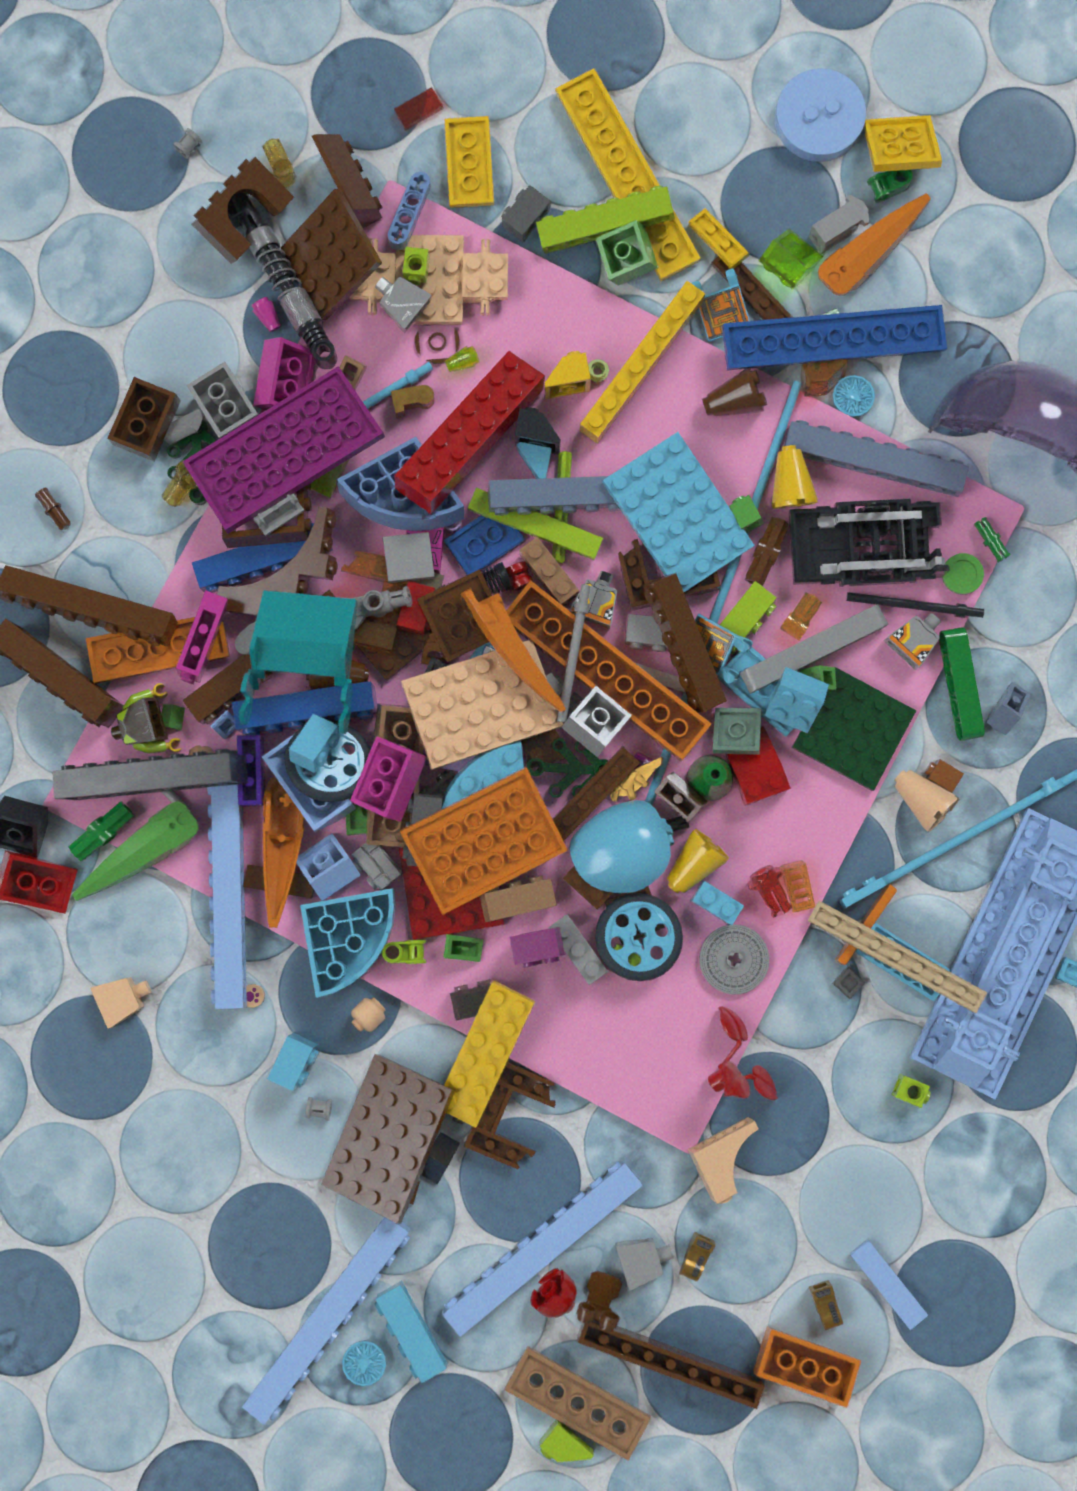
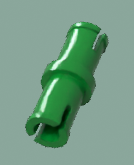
M987 517L982 518L981 523L977 521L974 524V527H976L984 539L983 544L985 547H989L998 563L1011 555L1000 540V534H996Z

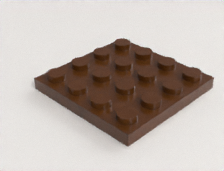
M334 189L281 246V250L285 252L286 259L290 261L291 268L295 270L296 277L301 281V286L306 290L322 320H327L382 264L381 259L341 189Z

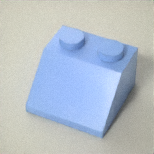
M333 833L298 855L297 865L321 901L360 876L355 865Z

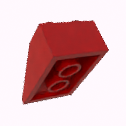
M761 726L760 754H725L744 806L791 789L784 768L764 726Z
M5 850L0 867V900L66 914L78 869Z

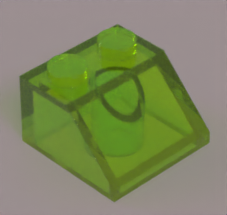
M789 228L770 243L758 261L763 264V267L768 272L774 273L783 285L794 289L813 270L823 256Z

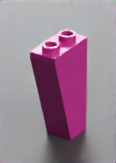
M205 590L176 667L178 676L181 677L182 681L189 684L201 682L228 605V598Z

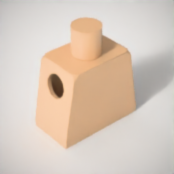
M131 977L90 988L108 1029L117 1026L142 1009L144 1004L141 997L151 993V988L146 980L135 985Z

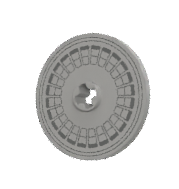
M725 925L714 930L705 939L700 951V968L705 979L715 989L727 994H743L756 988L766 976L769 967V952L764 940L754 930L742 925ZM738 953L737 957L741 959L740 963H735L732 966L728 957Z

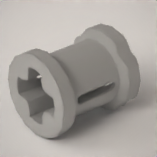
M190 128L185 130L186 134L179 142L173 144L174 148L186 159L190 157V152L197 145L202 144L201 138Z
M308 1097L306 1118L311 1116L322 1117L329 1121L332 1099L320 1101Z

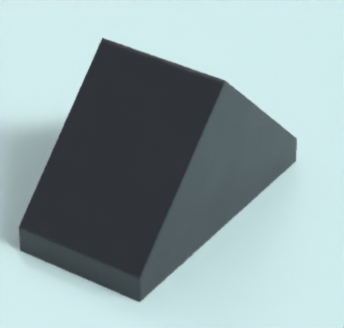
M440 1131L421 1175L438 1184L455 1155L460 1142Z

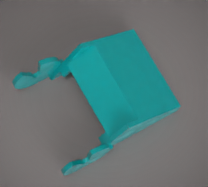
M263 590L249 648L252 670L249 669L248 673L244 675L240 690L245 696V702H243L239 710L241 724L247 725L250 721L254 690H259L260 679H265V670L334 677L335 686H342L340 701L344 705L339 719L340 734H346L352 703L350 670L358 607L356 599Z

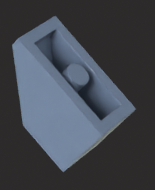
M1011 682L991 711L987 723L996 731L1007 735L1021 719L1031 694Z

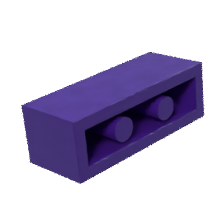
M261 735L237 736L238 754L246 756L248 784H238V805L242 807L263 806L265 793V761L262 758L264 755V737Z

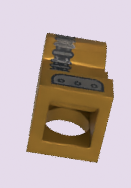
M418 385L391 391L397 418L405 417V410L418 407L428 409L435 401L433 389L428 385Z
M694 1232L679 1274L697 1282L710 1254L714 1250L716 1245L714 1240Z
M827 1280L809 1286L824 1329L828 1330L843 1325L830 1281Z

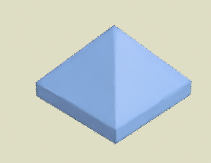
M226 710L211 725V728L222 738L226 739L236 729L234 716Z

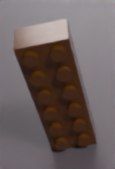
M6 618L1 623V656L7 657L15 667L27 672L32 680L47 687L46 690L49 693L64 700L63 703L66 706L82 714L81 717L90 724H94L99 728L101 725L107 728L112 725L116 720L117 713L123 710L124 705L21 626Z

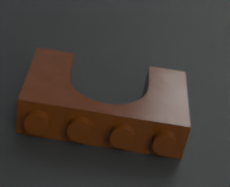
M256 157L250 161L245 159L237 167L239 170L238 174L235 177L231 174L223 182L225 188L221 192L216 190L208 199L210 204L206 208L202 206L193 215L196 219L191 225L230 264L237 261L252 245L230 222L227 208L232 195L245 193L253 196L273 217L281 213L294 198Z

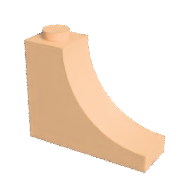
M749 1117L688 1149L710 1198L717 1204L726 1203L732 1199L733 1195L737 1194L733 1177L736 1155L744 1141L755 1131L759 1130L756 1122Z

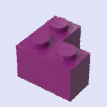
M560 927L509 937L515 965L522 964L523 968L542 964L543 959H545V964L559 961L558 956L565 955Z

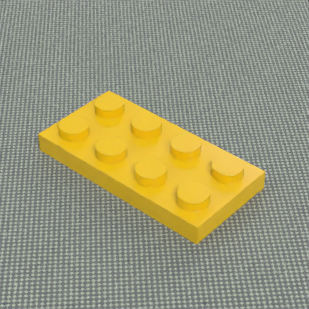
M489 116L444 119L450 208L494 206Z

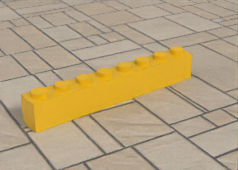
M689 281L685 282L580 423L579 431L595 443H599L701 306L705 297L703 291Z

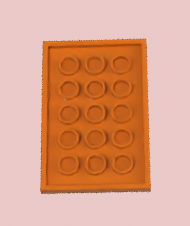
M527 767L400 830L442 915L568 851Z

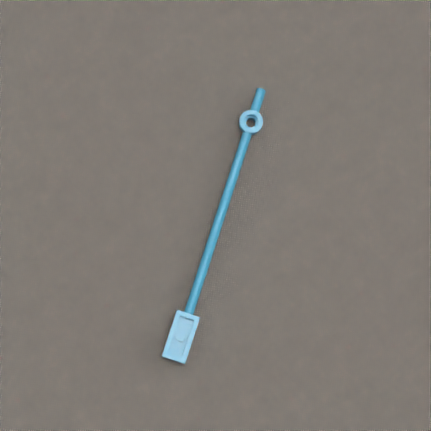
M1077 769L1058 780H1055L1054 777L1041 783L1042 789L877 880L873 876L862 883L864 887L858 891L855 888L842 894L844 898L839 901L843 909L851 906L1077 780Z

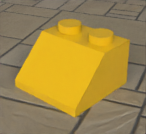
M572 351L567 353V356L562 357L545 381V399L590 391L591 378L586 352Z

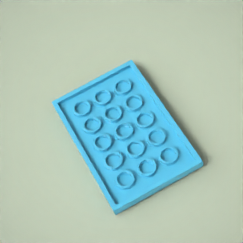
M679 432L673 434L602 481L663 574H677L683 592H686L755 546L745 530H741L735 515Z

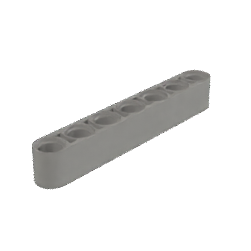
M874 605L747 668L740 675L749 693L752 694L778 681L785 667L798 671L881 630L889 624L879 605Z

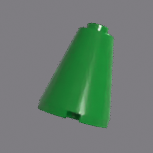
M715 755L702 756L690 766L687 776L688 784L707 801H715L721 799L730 791L733 784V772L730 765L721 757ZM711 772L716 774L717 779L711 777Z

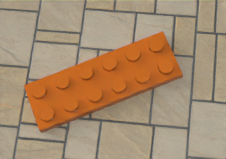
M195 617L177 620L178 624L168 647L161 644L154 646L140 638L133 640L119 632L117 634L109 633L86 638L93 682L95 684L176 668ZM223 619L208 662L230 657Z

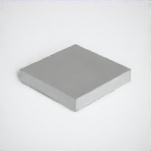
M429 532L383 537L388 583L434 579Z

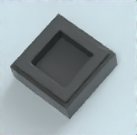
M847 966L832 984L848 999H851L865 982Z

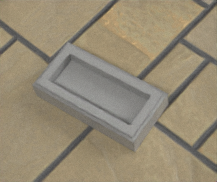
M197 409L171 422L164 441L168 444H173L196 433L204 414Z

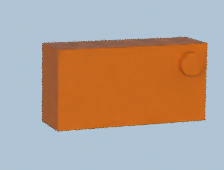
M766 1327L753 1373L761 1378L848 1408L861 1360Z

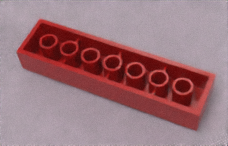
M508 351L394 475L395 489L432 514L518 419L520 409L528 407L543 391L545 375L511 351Z

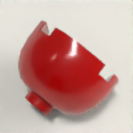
M558 1268L547 1272L538 1282L542 1284L538 1291L533 1290L530 1302L531 1306L542 1315L549 1318H557L572 1311L575 1306L577 1289L573 1279L562 1269L560 1271Z

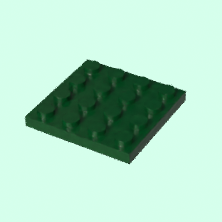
M835 667L836 690L826 693L824 703L808 733L800 731L791 748L859 785L874 791L917 710Z

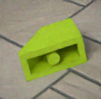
M555 1420L539 1440L540 1451L549 1460L553 1458L557 1462L591 1460L594 1457V1449L568 1426L558 1420Z

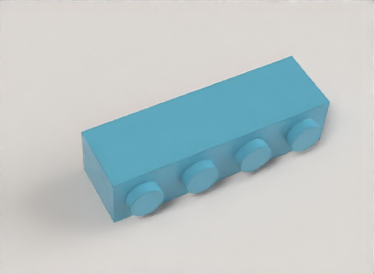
M401 1280L377 1294L375 1307L381 1316L384 1315L388 1323L386 1326L391 1336H396L400 1343L398 1344V1349L401 1355L409 1359L411 1363L409 1368L414 1378L419 1377L421 1383L446 1370L448 1363L403 1281Z

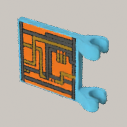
M734 269L726 271L730 287L705 295L704 301L699 307L708 342L723 338V323L750 321ZM699 281L691 283L698 289L703 291L702 285Z
M698 614L695 622L716 674L725 682L733 683V681L737 680L739 673L736 670L725 667L734 646L741 652H747V650L751 649L753 642Z

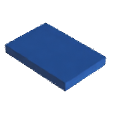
M482 515L444 540V543L466 575L479 569L482 571V569H485L525 542V538L519 530Z

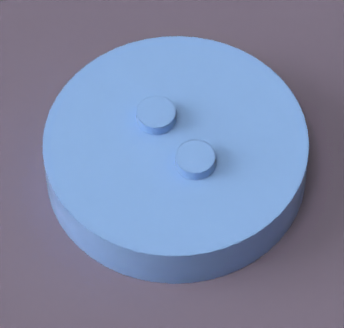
M822 68L807 70L792 78L782 90L775 110L776 131L785 147L800 158L815 162L836 159L847 153L857 142L866 118L865 101L857 85L844 74Z

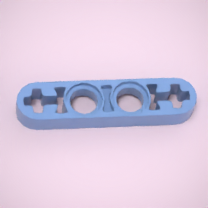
M416 172L411 176L388 231V243L394 250H402L408 245L431 187L430 177L424 172ZM421 181L424 182L420 185L419 191H417V184ZM411 198H416L419 200V203L409 205L407 201ZM404 216L412 219L407 224L401 223L399 220ZM399 230H401L402 238H399L398 241H395L394 238H398Z

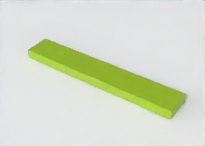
M477 487L468 506L469 511L592 560H595L603 540L600 536L537 511H531V514L519 515L518 512H508V515L497 516L495 512L489 513L488 492Z

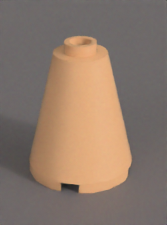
M903 770L895 778L897 782L895 788L927 832L932 831L945 818V815L953 810L960 800L955 794L912 770L908 772Z

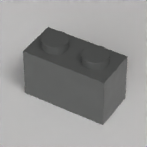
M531 185L526 190L522 189L517 194L516 202L512 207L508 206L501 215L502 227L522 243L536 228V222L541 221L551 209V201Z

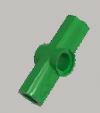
M120 801L104 816H100L91 822L86 828L87 831L69 845L68 848L77 859L83 862L100 846L103 847L114 839L117 835L116 832L134 818L135 815L123 801Z

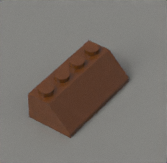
M315 134L311 136L338 189H341L362 228L381 219L382 216L379 210L383 207L377 196L372 197L370 191L373 188L368 178H362L360 173L364 170L358 159L353 160L351 154L354 151L349 141L344 142L340 134Z

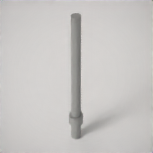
M581 584L579 600L575 604L574 612H576L561 695V700L566 710L563 712L558 711V722L565 723L567 719L585 614H588L589 604L587 603L590 585Z

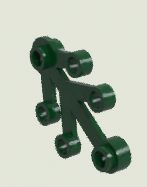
M202 419L196 433L179 440L176 444L168 446L167 454L173 459H178L182 455V450L192 441L191 451L177 466H172L167 471L168 477L173 481H179L187 468L183 461L202 450V440L208 445L216 441L208 433V425L205 420ZM177 448L178 452L172 455V449ZM174 470H178V475L176 477H172V472ZM193 479V488L189 492V498L196 505H203L207 500L202 492L200 497H194L195 492L200 491Z
M555 738L551 743L553 750L560 752L569 764L545 763L541 759L533 757L526 762L525 767H527L530 775L535 777L542 775L543 772L568 773L558 783L549 786V794L554 798H559L563 791L580 775L591 774L581 785H574L572 787L571 794L574 796L575 790L582 788L608 760L599 759L586 747L583 750H579V742L576 741L574 743L575 750L583 753L592 764L582 765L568 749L565 740ZM562 741V748L556 749L555 743ZM537 762L538 769L532 771L531 764ZM557 786L560 791L557 795H554L552 789Z

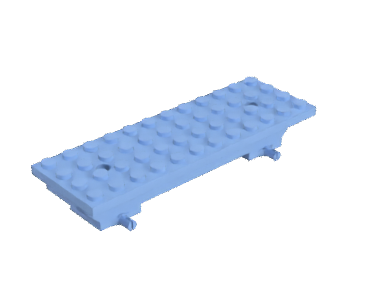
M1026 808L950 971L988 993L976 1014L939 994L909 1058L996 1100L1013 1061L1016 1062L1018 1059L1016 1056L1019 1057L1020 1055L1018 1050L1077 925V830L1030 808Z

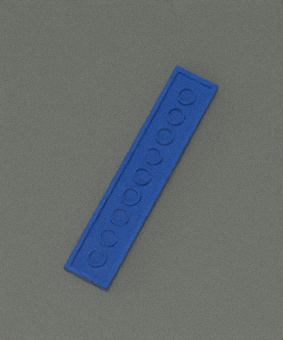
M942 305L723 323L722 325L727 371L749 367H774L942 352L947 350Z

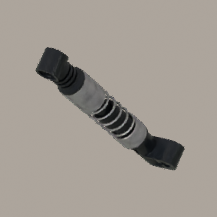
M237 193L232 195L227 208L230 222L235 228L242 227L245 238L252 244L249 247L251 252L257 258V262L262 263V271L267 272V281L272 282L274 285L272 290H282L278 297V300L281 301L280 305L298 336L305 340L318 367L327 370L333 368L337 363L334 345L323 330V321L306 290L300 288L301 281L295 278L296 272L290 268V261L284 259L285 252L279 249L280 243L272 228L267 223H264L249 194ZM233 210L234 215L231 216L229 211ZM294 279L299 282V287L294 286ZM323 352L330 353L327 357H320Z

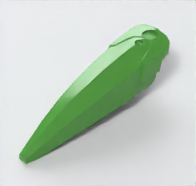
M172 802L150 817L147 823L113 851L72 894L74 899L78 901L114 886L166 859L170 853L173 854L188 845L190 840L197 834L199 825L187 805L182 802Z

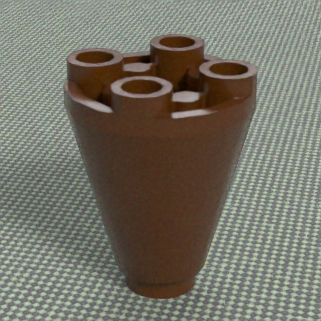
M750 367L746 368L708 393L707 397L702 399L707 415L723 416L764 411L763 406L767 405L764 392L759 393L757 384L760 383L757 370L752 371Z

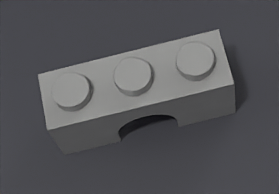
M568 914L548 927L549 929L560 927L564 951L589 985L608 972Z

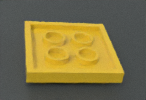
M931 115L865 119L863 128L873 172L941 168L942 157Z

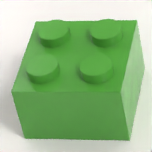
M637 220L596 238L608 279L618 286L658 268L646 227Z

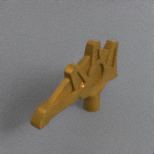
M663 757L632 770L610 793L611 801H618L619 796H628L630 800L636 799V791L640 787L646 788L649 785L647 780L655 769L662 765Z

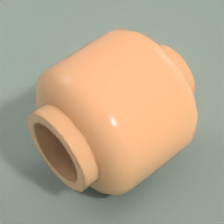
M364 998L352 1009L351 1015L354 1020L351 1023L360 1032L363 1029L367 1032H373L385 1020L384 1012L386 1010L375 998Z

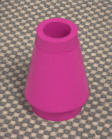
M264 297L252 304L253 313L270 333L281 327L272 300L269 301L268 297Z

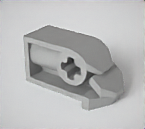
M849 195L845 199L847 202L845 205L812 225L808 237L820 254L852 235L858 229L859 224L864 227L868 225L869 209L862 200Z

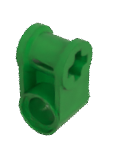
M895 170L878 173L867 180V184L872 187L875 194V203L885 201L894 195L906 191L911 183L913 173L912 170ZM902 176L906 179V182H899L896 177Z

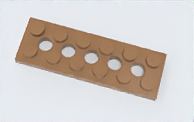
M529 1346L526 1347L504 1389L628 1461L651 1419V1415ZM535 1373L540 1374L543 1377V1382L540 1385H533L530 1382L531 1375ZM553 1386H561L564 1389V1393L560 1397H554L550 1393ZM581 1397L585 1403L582 1408L576 1409L571 1405L572 1399ZM595 1409H602L605 1412L602 1420L592 1418L591 1414ZM621 1420L626 1424L622 1432L613 1430L612 1425L615 1421Z

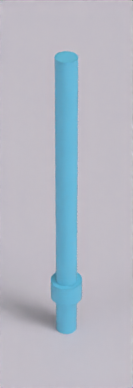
M427 362L416 370L411 369L401 379L364 400V405L369 409L392 395L391 391L402 389L409 384H415L419 381L420 377L434 370L430 362Z

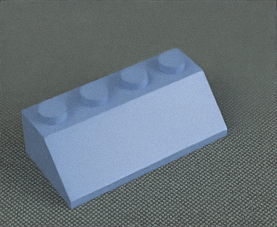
M290 736L263 755L262 758L315 832L338 822L356 808L349 798L338 802L318 801L306 796L295 787L286 772L284 762L285 750L289 740L292 738ZM303 769V773L307 777H314L316 775V772ZM328 777L324 780V784L329 788L337 785L334 778Z

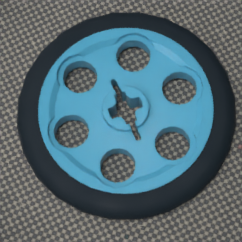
M327 720L338 725V736H340L337 746L334 749L331 748L328 752V757L333 761L332 765H328L326 761L323 766L318 767L314 777H307L303 773L304 768L291 762L289 756V748L304 728L303 726L295 732L285 750L284 762L291 782L300 792L318 801L338 802L351 798L371 750L366 740L351 726H348L346 734H340L339 721ZM346 744L351 745L354 748V753L350 755L345 754L342 751V746ZM346 766H352L355 768L356 774L354 776H347L343 769ZM328 777L334 778L337 785L329 788L324 784V780Z
M634 893L615 899L605 908L596 926L595 940L597 951L602 961L612 972L628 980L648 981L664 975L673 967L682 949L683 933L676 913L668 904L649 894ZM639 909H648L650 919L647 921L641 920L638 917ZM618 915H625L628 918L629 922L626 927H619L616 924V917ZM656 925H665L668 930L667 935L664 937L658 936L655 933ZM636 930L640 934L645 935V938L642 939V945L639 940L633 939L636 935ZM618 937L622 939L624 945L621 950L612 948V938ZM652 947L661 948L663 952L661 959L656 960L651 957L650 950ZM636 953L640 956L641 962L638 966L629 964L628 956L630 954Z

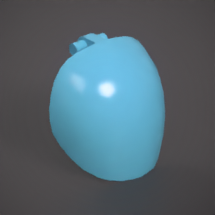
M641 800L627 801L601 811L575 833L570 842V854L579 875L591 886L602 891L614 893L636 892L652 884L664 873L670 861V846L675 844L672 837L674 833L671 826L667 824L666 819L661 818L651 804Z

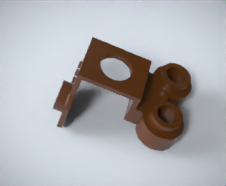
M600 1271L591 1273L587 1284L589 1295L586 1302L579 1303L576 1311L577 1319L580 1322L589 1324L593 1320L599 1321L600 1328L608 1332H612L617 1327L620 1317L611 1311L609 1306L611 1301L618 1297L621 1290L622 1282L620 1278Z

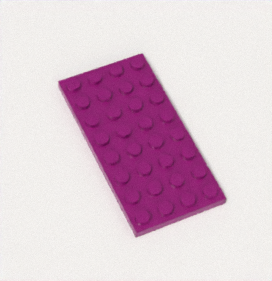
M338 366L187 458L183 463L223 528L229 534L256 517L258 513L261 514L285 499L286 495H292L380 441L385 435Z

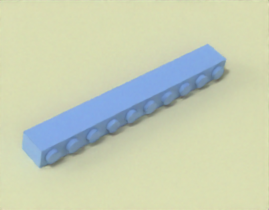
M238 785L208 787V795H211V804H208V817L212 818V827L208 828V839L212 841V850H209L208 858L209 864H212L213 873L209 874V886L213 887V897L209 899V907L213 911V920H210V933L214 934V943L210 945L211 957H214V966L211 967V980H215V990L211 991V1002L215 1004V1009L247 1007L245 887H243V807L238 805Z
M616 1161L607 1169L609 1172L603 1178L600 1176L595 1178L589 1184L591 1187L585 1193L582 1191L577 1193L571 1199L572 1204L567 1208L564 1206L559 1208L553 1214L554 1219L549 1223L546 1221L542 1222L535 1229L537 1233L531 1238L528 1236L524 1237L517 1244L519 1248L513 1253L510 1251L506 1252L499 1258L500 1263L496 1267H488L481 1273L480 1276L482 1278L476 1283L471 1281L462 1289L464 1293L458 1298L453 1296L444 1304L445 1309L442 1315L460 1337L643 1186L640 1179L625 1161L621 1163Z
M385 1217L381 1220L242 1406L243 1409L264 1425L268 1419L272 1421L281 1410L278 1407L283 1399L285 1401L290 1399L296 1390L293 1388L298 1380L302 1382L310 1372L307 1367L312 1361L317 1363L325 1352L322 1350L325 1343L331 1344L339 1333L336 1329L340 1323L345 1325L351 1318L353 1312L350 1310L355 1303L360 1305L366 1298L367 1293L364 1291L369 1285L375 1286L382 1276L379 1273L384 1265L388 1268L396 1257L393 1253L398 1246L403 1248L408 1242L410 1236L407 1234L410 1228L403 1222L397 1224Z

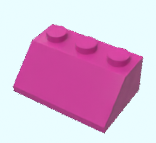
M282 337L264 340L253 406L267 410L311 383L315 359L309 348Z
M376 736L350 802L385 818L401 822L427 756Z

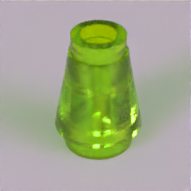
M465 346L448 359H445V363L449 372L476 367L475 364L480 363L474 346Z

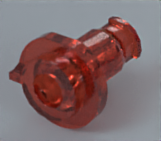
M768 865L751 874V880L747 883L749 890H758L765 905L770 908L771 916L774 918L781 909L783 913H787L793 906L788 902L787 895L778 880L783 875L780 867L773 868L772 865Z

